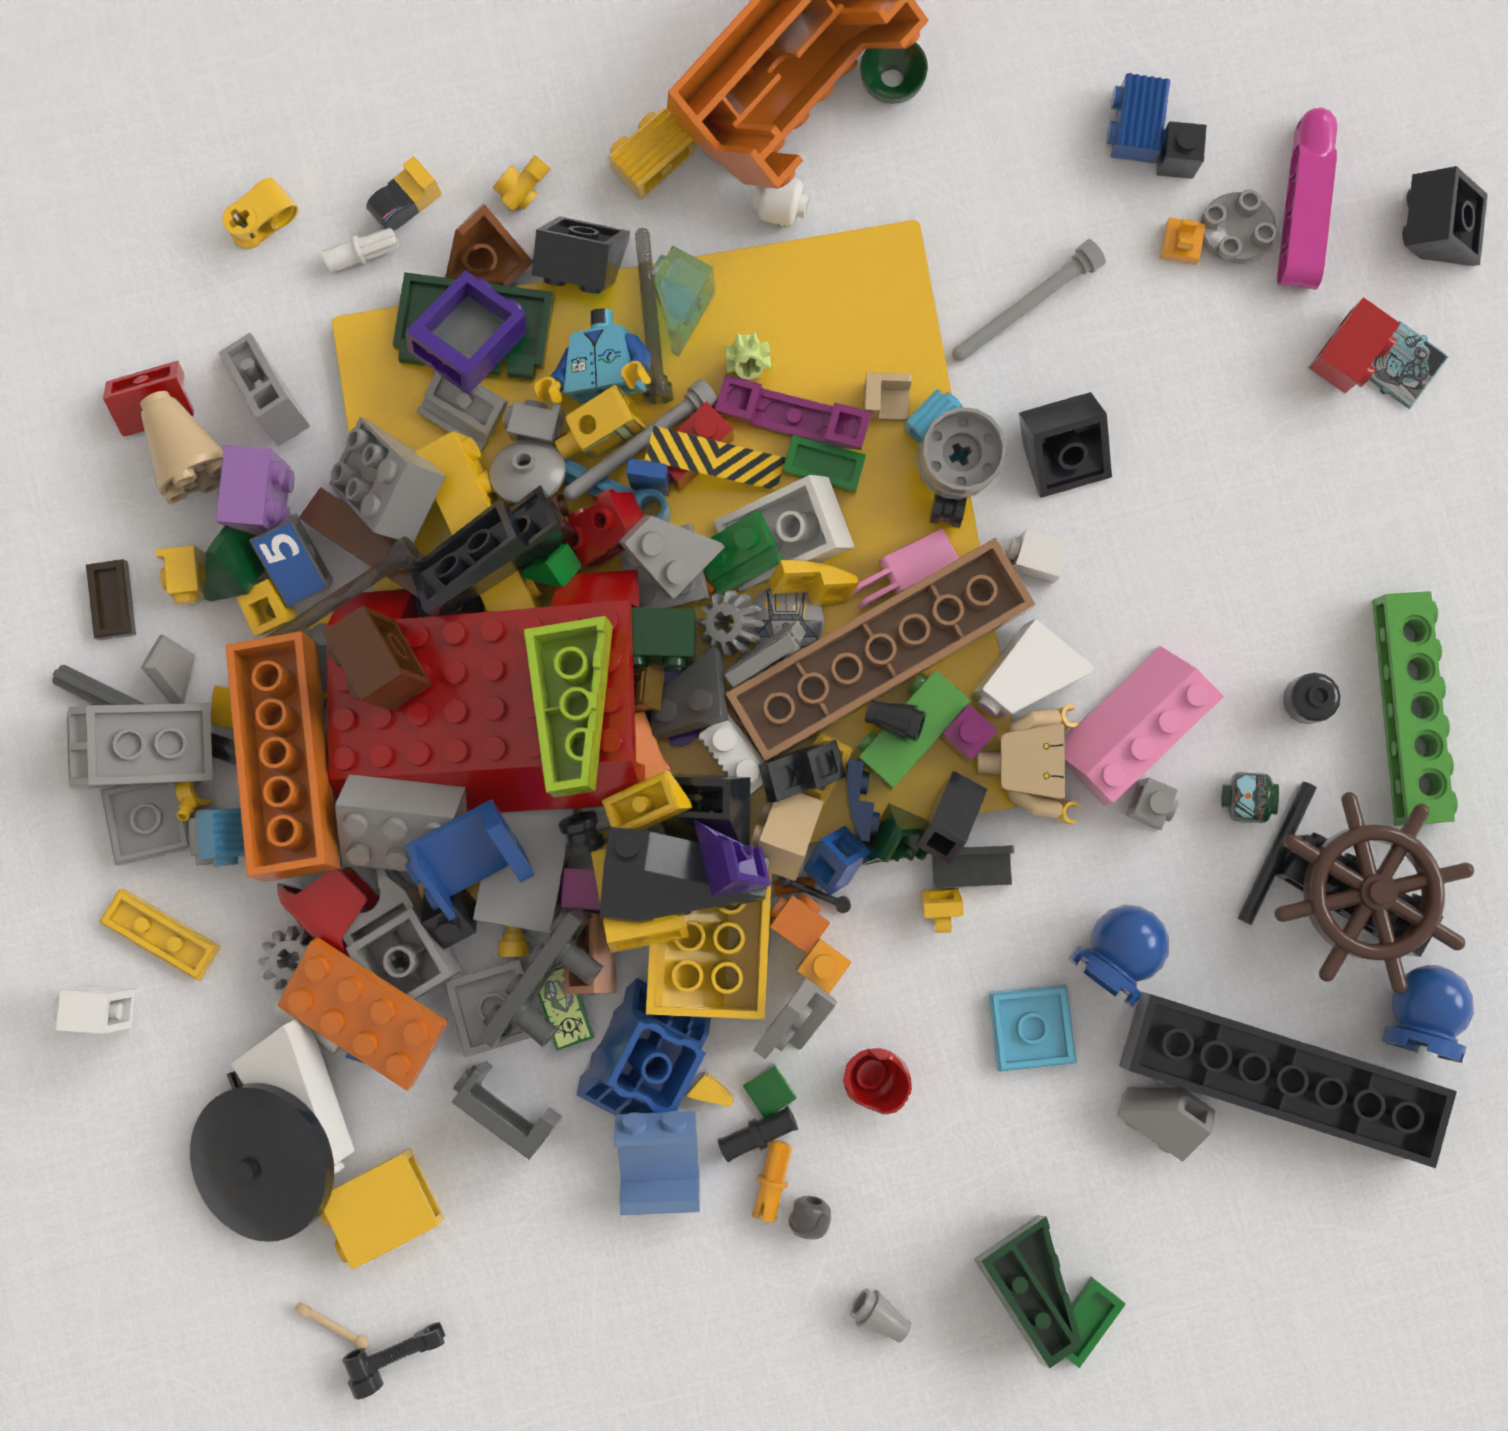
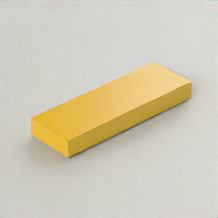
M119 889L99 923L196 980H202L222 947L126 889Z

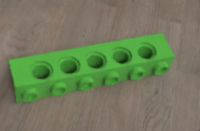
M1431 591L1384 594L1373 599L1372 605L1394 826L1404 825L1413 808L1420 803L1427 805L1430 810L1424 824L1454 822L1458 801L1455 792L1451 788L1450 776L1453 774L1454 762L1452 755L1448 753L1446 737H1448L1450 732V723L1443 710L1442 699H1444L1446 694V685L1443 677H1440L1439 671L1442 646L1439 639H1436L1435 632L1438 608L1436 603L1432 601ZM1405 624L1409 625L1414 631L1415 638L1413 642L1407 640L1403 634ZM1409 662H1412L1418 668L1419 674L1416 680L1412 679L1407 672ZM1413 699L1422 706L1420 718L1416 717L1411 711ZM1418 737L1426 745L1424 756L1419 755L1415 750V741ZM1422 775L1430 783V790L1426 795L1419 788V779Z

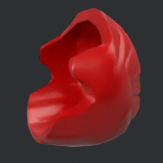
M882 1048L862 1050L852 1057L846 1065L843 1078L844 1087L848 1097L856 1104L881 1114H893L905 1105V1102L908 1101L912 1090L910 1073L905 1062L892 1051Z

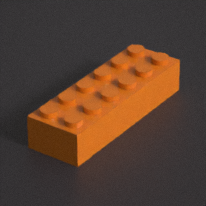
M302 631L226 644L247 877L268 882L341 869L333 790L328 780V741L317 642Z

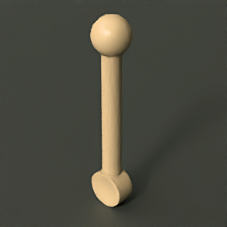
M299 1302L295 1310L298 1313L313 1319L354 1343L355 1349L364 1348L366 1350L368 1348L369 1339L365 1335L357 1336L302 1302Z

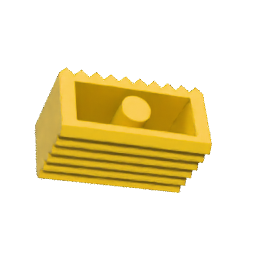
M666 108L661 109L657 114L654 112L648 113L639 122V130L629 138L626 136L619 138L610 149L611 154L608 157L611 169L639 199H643L646 194H649L656 185H659L662 180L671 175L678 166L682 165L695 152L694 141Z

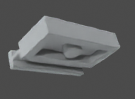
M435 372L424 395L425 399L416 412L448 432L455 431L471 437L476 442L479 450L482 451L487 446V442L490 436L493 435L509 402L481 384H478L467 395Z
M796 620L735 659L728 672L725 673V677L734 688L746 679H751L769 669V665L779 658L781 660L788 658L801 648L798 643H800L805 635V630Z

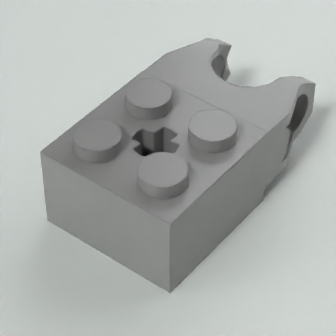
M375 868L380 888V899L372 910L363 907L343 936L348 946L346 950L352 960L414 1000H417L464 970L450 946L443 950L421 925L423 900L416 888L402 878L396 870ZM404 953H407L410 958V964L404 966L401 958L406 956Z

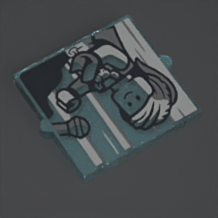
M1398 320L1401 324L1392 335L1397 341L1383 358L1378 355L1371 366L1376 368V370L1369 378V381L1380 388L1381 394H1389L1410 409L1449 356L1427 341V335L1420 336Z

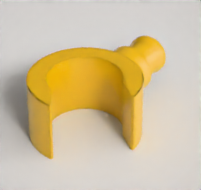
M194 782L176 783V796L180 802L179 811L176 816L181 821L189 820L190 814L196 808L208 805L214 800L211 798H199L194 790Z

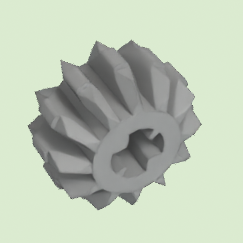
M727 590L724 596L722 594L712 595V605L704 604L701 607L702 611L707 615L706 619H700L696 622L699 626L706 627V631L700 638L703 641H711L710 649L716 647L720 651L723 650L725 656H735L737 650L740 653H747L750 651L749 641L758 642L761 640L759 635L754 632L755 628H761L765 625L763 621L755 620V616L760 612L761 608L758 605L750 606L751 597L748 594L738 596L737 592L733 590ZM729 617H733L734 624H730L733 627L732 630H729L727 625L728 622H732L729 620Z
M296 926L287 927L286 934L280 930L274 931L272 933L274 943L264 942L262 945V949L269 953V957L260 958L258 963L260 965L269 964L270 969L263 974V978L269 980L276 977L274 983L276 990H282L289 984L297 968V965H288L287 959L291 958L288 953L297 952L300 960H296L295 963L299 964L311 939L310 934L305 929L299 934Z

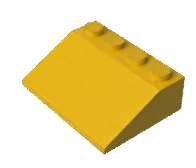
M768 872L769 879H770V883H771L772 873H771V872ZM771 886L766 889L765 900L723 908L711 907L691 911V914L685 915L689 937L649 945L647 1015L765 1020Z

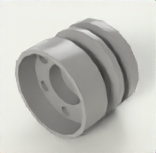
M959 407L944 412L932 422L918 446L916 465L920 478L930 491L943 498L962 500L977 495L998 475L1005 462L1007 445L1003 431L990 415L978 409ZM954 450L957 454L965 453L966 458L962 462L963 466L959 461L951 462L950 457Z

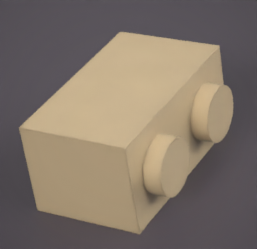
M802 793L779 802H768L766 798L759 820L766 822L765 826L756 825L749 845H752L753 848L762 847L764 858L770 859L769 872L796 881L824 801Z

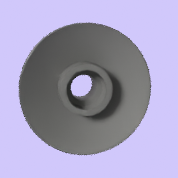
M536 439L521 440L505 447L494 458L489 471L490 483L494 492L501 499L512 504L519 502L539 485L551 497L564 481L566 465L562 454L552 444L540 442Z

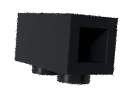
M953 771L935 798L916 846L951 864L967 843L988 789Z

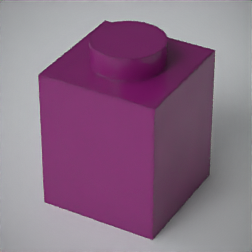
M968 705L938 738L967 763L978 754L998 730L973 707Z

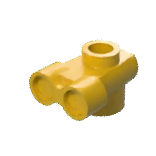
M533 155L522 173L510 165L492 188L502 196L500 200L512 211L518 206L524 211L538 194L533 190L534 186L541 182L551 169L540 158Z

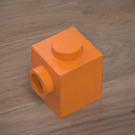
M804 893L799 899L791 895L788 901L781 897L770 911V917L773 919L770 927L806 954H809L830 922L818 914L821 906Z

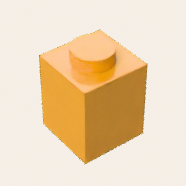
M819 938L809 954H806L799 963L796 970L829 994L852 962Z

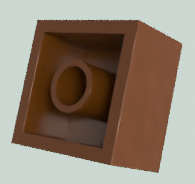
M362 605L323 631L330 644L326 647L327 652L335 664L339 667L342 666L348 677L345 681L346 686L352 696L358 701L361 700L375 706L395 710L432 686L395 619Z

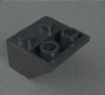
M672 774L688 797L692 808L661 822L666 835L699 842L694 824L695 819L747 846L749 845L751 777Z

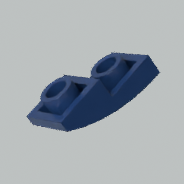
M848 760L846 764L845 785L849 816L857 838L861 842L867 843L870 840V835H877L880 812L873 811V802L859 801L860 794L867 795L870 772L863 771L864 762Z

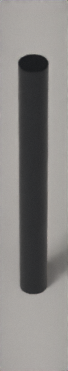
M1302 782L1241 909L1238 920L1248 925L1253 924L1288 850L1284 845V839L1290 834L1295 835L1317 789L1316 786L1308 782Z

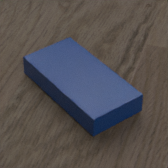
M637 459L628 460L626 475L631 489L636 491L640 487L655 489L664 496H669L671 482L666 464Z

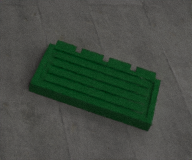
M404 272L393 339L394 348L399 350V363L427 366L408 352L406 330L456 279ZM490 284L499 295L507 300H514L522 307L526 313V334L487 375L501 376L503 364H508V378L534 381L536 368L544 369L555 298L554 294L549 291ZM467 299L434 334L470 359L502 323Z

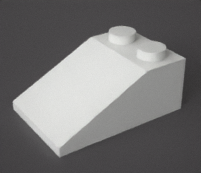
M808 475L714 521L719 533L749 514L761 512L777 544L776 549L779 555L783 556L784 560L822 563L855 548L829 477ZM776 567L739 587V591H745L767 583Z

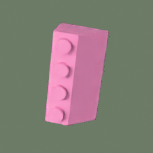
M1159 646L1065 736V765L1103 805L1112 804L1224 696L1197 668L1162 646Z

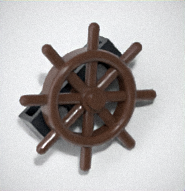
M1346 792L1342 795L1341 802L1348 829L1336 833L1329 839L1314 832L1311 836L1308 834H1290L1285 837L1284 845L1288 851L1275 876L1303 892L1304 901L1280 906L1275 910L1274 916L1279 922H1287L1309 916L1316 931L1327 943L1333 946L1319 970L1321 980L1325 982L1332 981L1347 955L1368 960H1384L1392 990L1395 993L1402 994L1406 992L1408 984L1400 957L1404 955L1421 957L1432 937L1453 950L1458 951L1465 947L1466 942L1461 935L1441 924L1445 905L1444 884L1470 878L1474 874V867L1472 864L1464 862L1440 868L1432 853L1416 839L1430 813L1427 805L1417 804L1401 830L1386 825H1365L1357 796L1352 792ZM1369 841L1381 842L1391 846L1378 870L1376 869ZM1351 846L1354 847L1356 856L1350 853H1345L1344 856L1341 855ZM1406 856L1417 874L1393 879L1395 872ZM1328 874H1330L1332 877H1331V879L1327 882ZM1421 889V896L1413 893L1410 897L1406 894ZM1388 910L1398 916L1395 922H1391ZM1330 911H1334L1348 920L1343 930L1336 923ZM1362 929L1377 937L1379 943H1365L1357 940Z

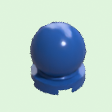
M1122 905L1108 910L1097 920L1091 932V948L1086 950L1081 946H1077L1070 955L1069 960L1075 965L1081 960L1087 965L1085 967L1086 970L1083 972L1113 996H1116L1119 991L1127 995L1124 1002L1133 1007L1142 995L1136 988V982L1152 978L1163 968L1169 955V936L1165 925L1153 912L1141 906Z
M1425 965L1412 969L1405 974L1408 984L1406 992L1402 994L1393 992L1392 1011L1398 1023L1395 1027L1385 1026L1382 1041L1418 1053L1419 1045L1427 1047L1426 1051L1438 1054L1437 1058L1462 1063L1466 1046L1458 1044V1040L1455 1037L1468 1028L1474 1015L1473 995L1466 981L1443 966Z

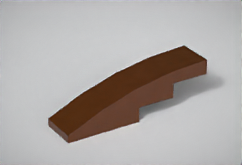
M320 487L299 516V519L419 599L409 569L425 556L404 541L374 533L349 505Z

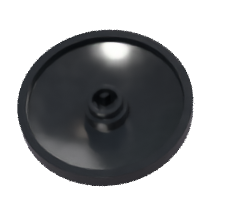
M247 1083L236 1086L215 1097L206 1105L197 1118L190 1142L192 1174L205 1204L225 1226L246 1238L273 1242L285 1240L296 1235L311 1225L321 1215L333 1189L334 1159L329 1139L320 1121L299 1098L274 1085Z

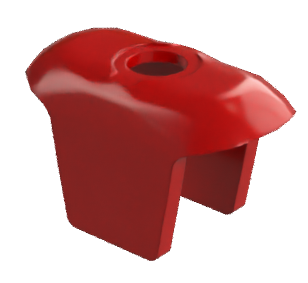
M352 867L328 871L303 890L288 884H277V894L281 905L293 916L300 926L313 939L318 937L351 958L346 950L348 946L343 936L363 907L368 910L374 908L380 899L379 894Z

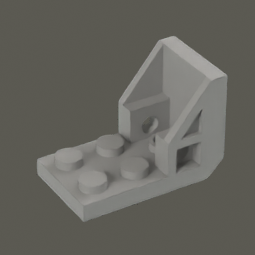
M210 703L68 707L69 789L125 786L129 784L213 781Z

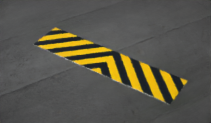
M654 425L645 456L646 461L662 463L777 491L786 459L785 457Z

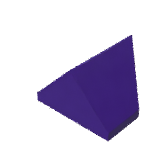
M694 819L712 897L771 886L762 847L753 848L752 845L747 846Z

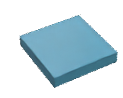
M1067 985L988 993L997 1070L999 1072L1076 1063Z

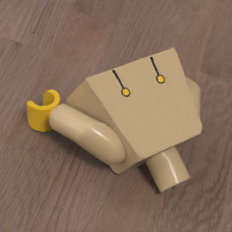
M1067 705L1058 709L1030 711L1011 723L1007 733L1001 734V751L978 752V774H1001V789L1007 791L1011 802L1032 815L1052 818L1060 823L1067 824L1076 823V820L1067 817V808L1069 806L1079 807L1078 802L1065 800V730L1078 725V722H1068L1065 713L1075 710L1074 705Z

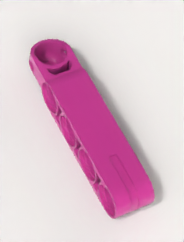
M1323 107L1307 111L1295 129L1277 271L1278 285L1300 286V288L1316 290L1322 281L1337 163V150L1335 149L1337 120L1330 110Z

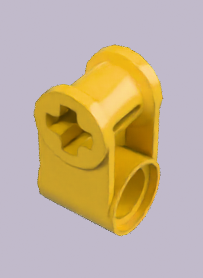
M268 177L259 181L248 193L226 208L222 216L223 225L231 234L235 244L244 249H253L279 228L289 224L297 215L298 206L274 178ZM245 223L247 227L242 228L241 225Z

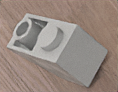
M1181 1087L1128 1088L1123 1093L1117 1116L1124 1120L1130 1128L1138 1130L1155 1142L1161 1150L1172 1154L1183 1162L1211 1134L1215 1110Z

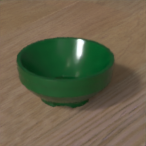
M916 42L906 49H865L860 63L861 80L867 92L875 99L889 104L902 103L913 98L921 90L928 71L925 52ZM891 69L899 71L903 77L902 83L895 87L884 84L881 76L885 71Z

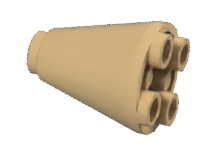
M158 391L145 397L140 402L142 408L141 418L156 486L168 504L177 503L185 499L188 494L201 490L202 493H210L220 487L224 450L178 400L171 397L167 391Z

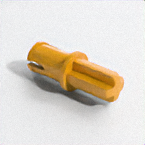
M773 1140L769 1144L763 1173L757 1177L760 1186L755 1207L752 1211V1216L756 1219L762 1216V1221L776 1222L782 1191L783 1188L788 1186L785 1178L792 1146L787 1142Z

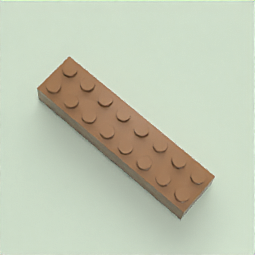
M993 538L725 693L726 699L758 754L766 762L779 757L819 732L865 707L871 700H877L1025 614L1035 605V602L997 539Z

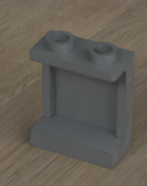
M488 1062L480 1067L473 1065L470 1070L467 1069L453 1087L458 1094L452 1103L530 1160L562 1116L549 1107L536 1124L533 1125L482 1087V1081L493 1066Z

